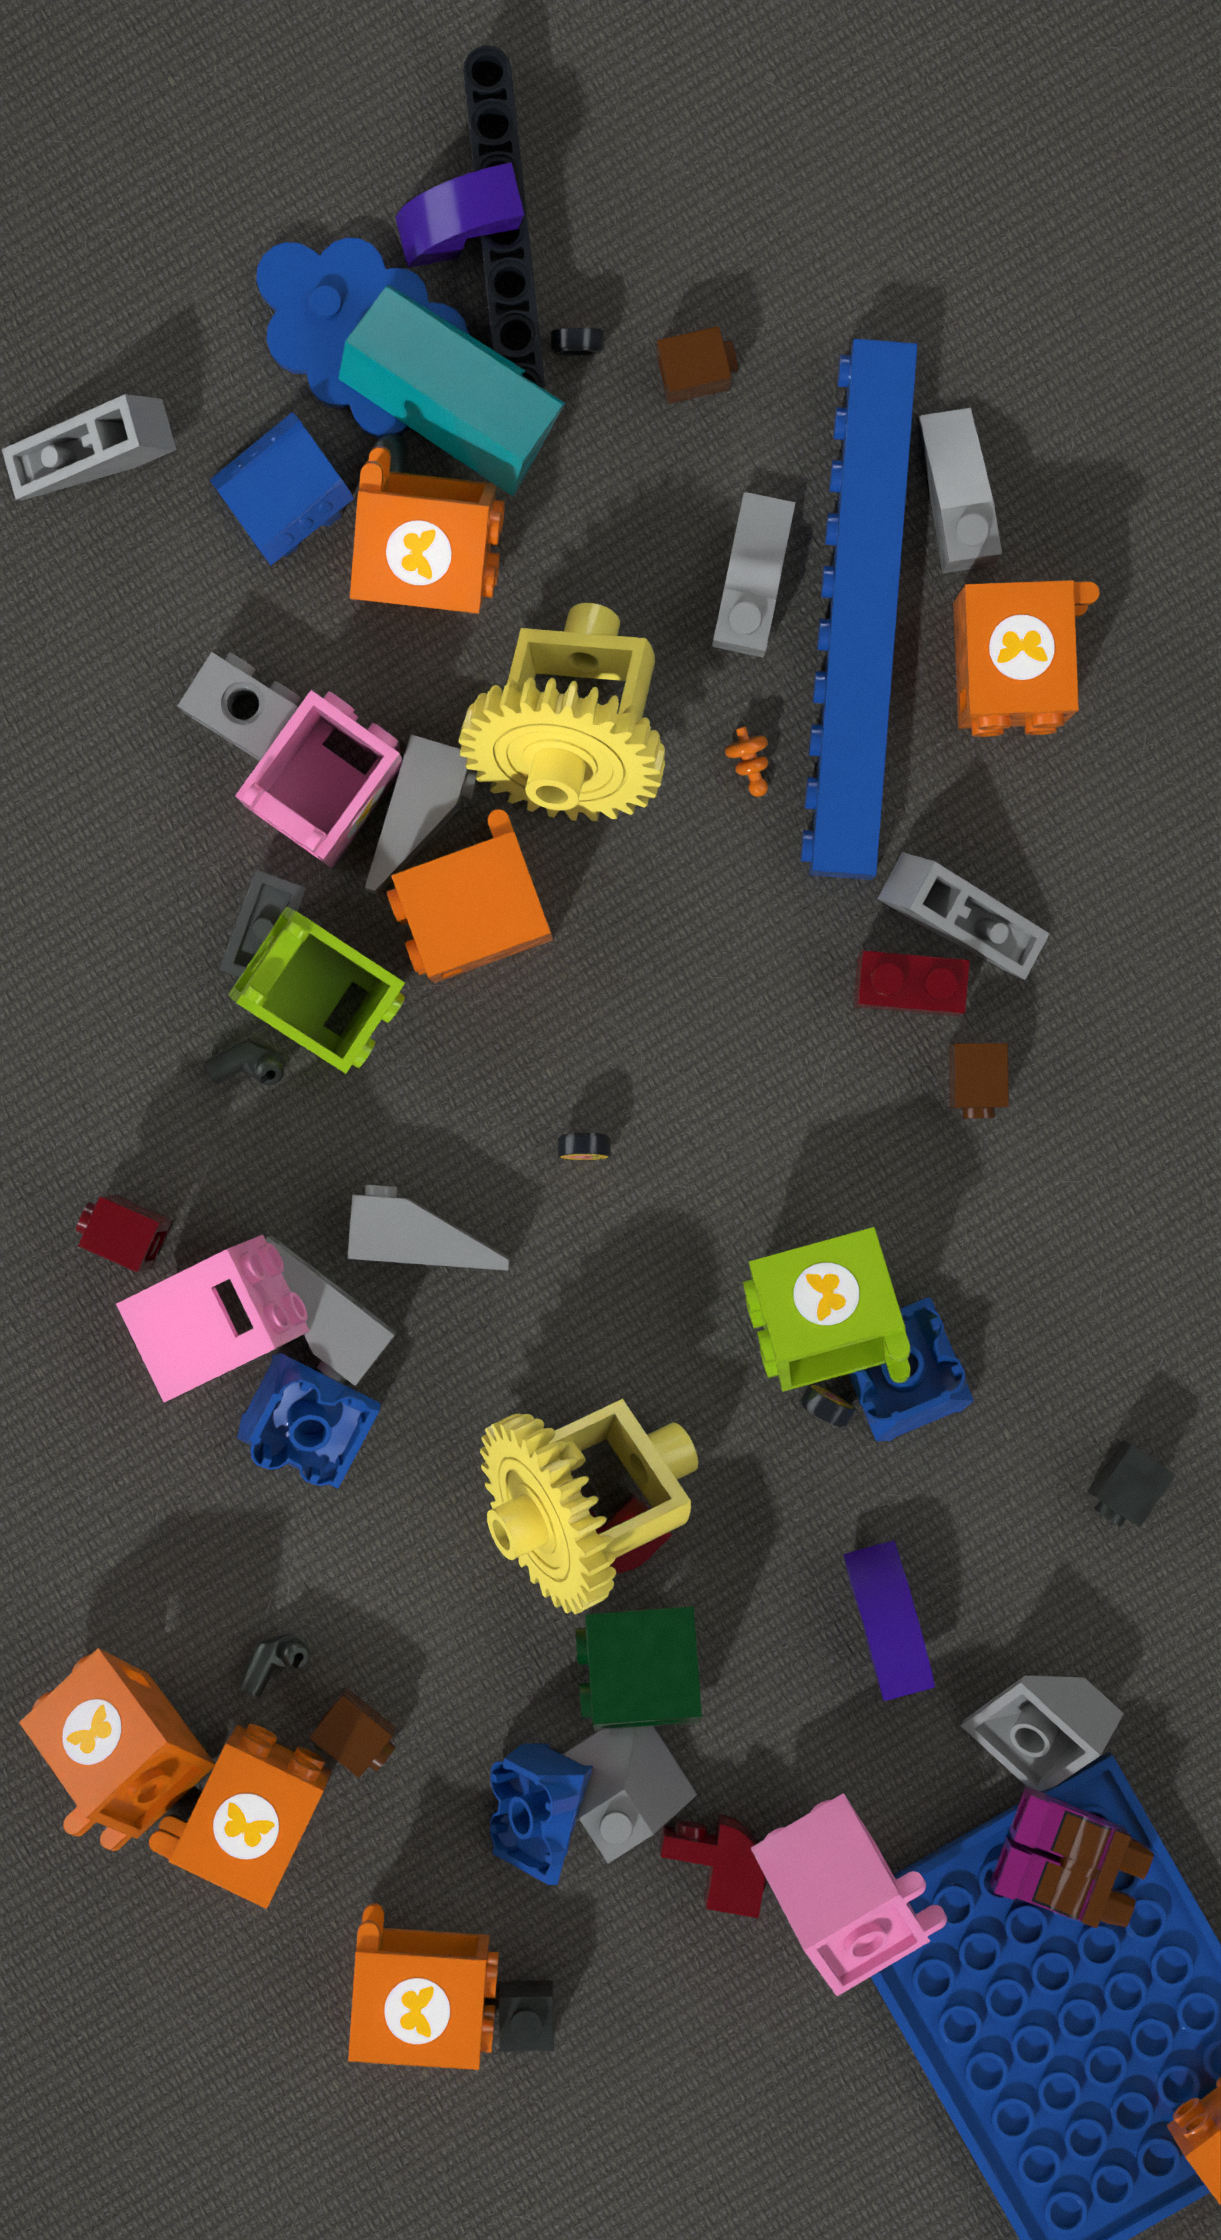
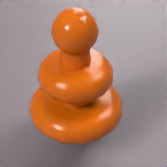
M746 726L736 729L739 740L727 745L725 754L728 758L741 757L742 761L735 767L736 773L741 776L748 775L750 794L755 797H762L767 793L768 784L762 778L761 771L767 768L768 759L765 756H757L756 752L766 748L768 740L763 735L749 737Z

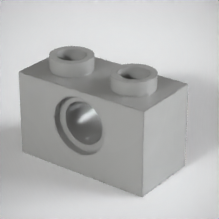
M211 652L177 706L187 716L260 761L298 709L297 704L301 697L277 681H274L270 688L252 678L256 669L238 656L229 652L224 660ZM243 694H253L259 699V708L256 714L245 720L235 718L232 714V705L235 699Z

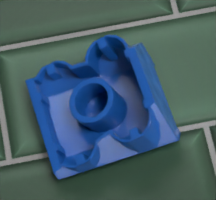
M293 412L210 479L212 485L270 566L281 557L288 556L298 549L301 541L320 526H330L343 516L345 506L354 499L344 481Z
M931 1298L922 1299L900 1309L910 1344L908 1362L911 1373L907 1381L903 1383L894 1382L889 1376L886 1363L848 1374L876 1442L892 1441L904 1433L952 1413L961 1412L974 1401L966 1383L964 1369L953 1352L942 1320Z
M278 1353L272 1356L271 1364L246 1413L242 1414L237 1439L250 1445L251 1457L257 1466L273 1470L289 1464L300 1470V1474L306 1482L317 1486L330 1485L338 1489L380 1411L381 1403L282 1353Z
M523 1743L507 1755L504 1760L495 1762L491 1767L490 1783L494 1795L499 1800L498 1812L493 1814L490 1819V1836L493 1842L492 1854L548 1885H558L593 1765H582L550 1749V1744Z

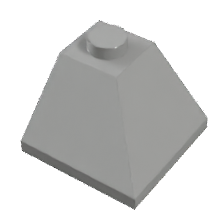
M1025 1675L964 1719L961 1727L1023 1784L1037 1791H1043L1055 1787L1098 1758L1105 1749L1124 1713L1086 1678Z
M654 1726L598 1730L562 1753V1755L582 1765H593L578 1818L608 1864L654 1835L697 1796L696 1791Z

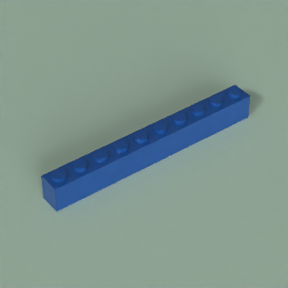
M853 339L849 355L840 354L837 387H846L847 391L845 408L836 407L833 439L843 440L841 460H832L829 492L838 493L837 513H828L825 532V545H834L833 566L824 565L821 584V598H830L829 619H819L817 650L826 651L825 672L815 671L813 703L822 704L821 724H811L809 738V756H817L818 763L816 777H807L804 803L805 809H814L812 830H803L800 854L801 862H810L809 875L872 880L877 872L917 343Z

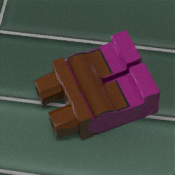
M1025 1786L1009 1829L1013 1839L1006 1837L990 1880L994 1893L1012 1900L1017 1898L1035 1904L1062 1916L1080 1920L1082 1923L1094 1928L1098 1927L1100 1921L1127 1927L1135 1908L1136 1899L1134 1896L1112 1887L1119 1870L1144 1880L1154 1858L1153 1851L1138 1840L1131 1838V1835L1124 1826L1107 1821Z

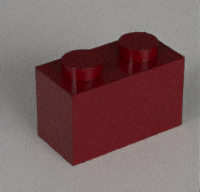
M863 950L857 957L853 1007L948 1016L963 1015L966 1010L970 960Z
M116 1195L99 1196L95 1204L90 1201L87 1203L79 1218L76 1231L83 1235L78 1247L137 1273L153 1268L173 1220Z

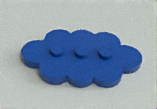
M344 238L335 241L321 255L300 243L285 242L268 250L262 256L257 266L256 281L261 296L275 311L267 327L266 341L272 358L278 365L293 374H307L312 394L321 404L329 408H351L358 426L365 433L375 438H381L389 433L401 436L409 430V426L338 379L345 341L387 285H391L469 335L466 322L458 311L444 303H429L425 284L416 273L402 268L386 269L382 256L377 249L360 238Z

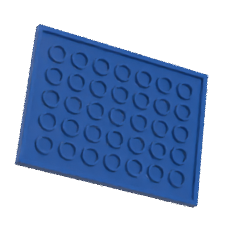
M1109 1751L1055 1787L1040 1792L1107 1821L1124 1826L1131 1835V1838L1138 1840L1153 1851L1154 1858L1144 1880L1119 1870L1112 1887L1130 1894L1136 1899L1135 1908L1127 1927L1100 1921L1098 1927L1094 1928L1082 1923L1080 1920L1062 1916L1035 1904L1017 1898L1012 1900L994 1893L990 1880L1006 1837L1013 1839L1009 1829L1018 1808V1803L894 1874L897 1880L912 1871L920 1873L926 1882V1889L920 1896L909 1901L913 1911L917 1914L931 1905H938L946 1913L947 1922L943 1928L928 1936L930 1942L871 1976L1020 2240H1129L1210 2193L1207 2186L1183 2155L1166 2125L1174 2120V2112L1183 2103L1192 2098H1199L1201 2100L1216 2089V2082L1221 2077V1944L1117 1761Z

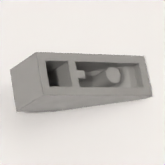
M124 394L3 448L2 453L15 499L23 501L136 468L175 451L176 446L163 400Z
M971 408L918 416L942 574L994 566L1002 555L994 500Z
M410 734L365 885V889L369 893L379 895L393 880L391 875L401 872L459 810L462 798L472 799L478 782L476 780L478 770L466 768L467 757L460 756L459 748Z
M904 852L901 853L877 898L919 925L1023 980L1027 978L1050 934L939 863Z
M366 1185L365 1195H352L348 1259L508 1271L510 1268L509 1257L410 1198L397 1197V1187Z
M273 1235L268 1236L266 1242L271 1243L278 1250L284 1264L282 1275L290 1291L295 1292L305 1305L308 1316L305 1322L310 1331L305 1333L304 1336L312 1353L322 1360L317 1368L324 1375L342 1384L348 1380L356 1386L398 1332Z

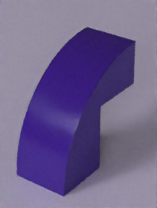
M512 162L478 170L446 181L416 196L399 210L395 219L408 268L459 259L467 238L519 228L525 214Z
M895 1541L843 1554L850 1586L862 1620L871 1663L883 1701L935 1688L922 1631Z

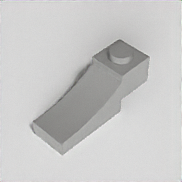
M748 492L743 493L712 647L764 658L796 502Z

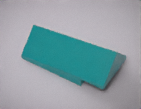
M387 285L345 341L339 380L511 496L516 494L565 405V402L523 376L525 373L524 369L391 285Z

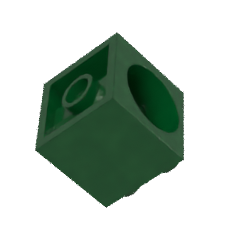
M694 1606L585 1614L586 1628H575L577 1661L579 1665L588 1664L590 1680L587 1683H579L582 1719L592 1718L594 1731L701 1723L702 1706Z

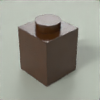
M719 326L657 340L656 356L668 404L730 389L731 373L738 372L737 357L732 340L723 342Z
M954 1043L949 1045V1109L963 1108V1119L995 1118V1108L1009 1107L1008 1043Z
M346 1688L314 1727L309 1738L355 1776L360 1778L368 1767L377 1772L395 1750L396 1746L390 1742V1739L393 1737L396 1727Z

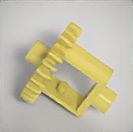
M580 603L573 606L568 612L564 631L521 628L504 690L502 691L498 685L492 686L487 694H479L466 712L459 738V743L462 744L460 756L467 757L466 768L478 770L476 775L478 782H492L490 791L493 794L508 791L510 793L507 802L513 804L526 800L528 801V811L533 812L541 806L546 808L548 816L553 818L561 810L565 811L570 820L573 821L577 820L578 812H583L592 821H598L600 812L611 819H617L619 810L631 815L634 813L636 805L645 808L648 805L649 797L655 798L665 767V748L660 743V734L656 730H651L648 718H642L655 664V654L649 641L646 638L618 636L620 627L619 617L611 609L595 603ZM547 674L626 681L619 712L617 714L619 700L616 695L612 696L607 704L600 705L598 704V688L593 687L588 696L580 698L577 692L576 681H572L565 694H561L556 689V681L553 677L548 680L545 692H540L536 688L535 675Z
M623 1399L555 1431L552 1428L544 1429V1422L541 1419H534L530 1414H513L491 1424L492 1426L485 1429L487 1434L481 1438L485 1447L480 1449V1453L486 1461L481 1464V1469L490 1479L485 1482V1487L495 1498V1501L490 1503L493 1509L487 1513V1522L492 1538L507 1559L514 1560L519 1557L521 1568L526 1565L528 1566L530 1581L533 1584L539 1582L542 1595L545 1598L551 1596L554 1606L557 1608L562 1606L565 1613L573 1611L574 1614H578L604 1601L614 1587L612 1579L616 1575V1570L610 1567V1564L615 1561V1558L684 1525L689 1519L691 1500L677 1480L696 1471L698 1468V1457L692 1440L687 1432L674 1422L646 1434ZM607 1439L652 1509L598 1535L595 1529L601 1527L607 1519L604 1516L594 1518L590 1515L589 1509L598 1502L599 1498L597 1496L583 1497L580 1491L582 1486L589 1481V1478L583 1476L573 1479L571 1471L578 1469L585 1463L586 1459L581 1451Z

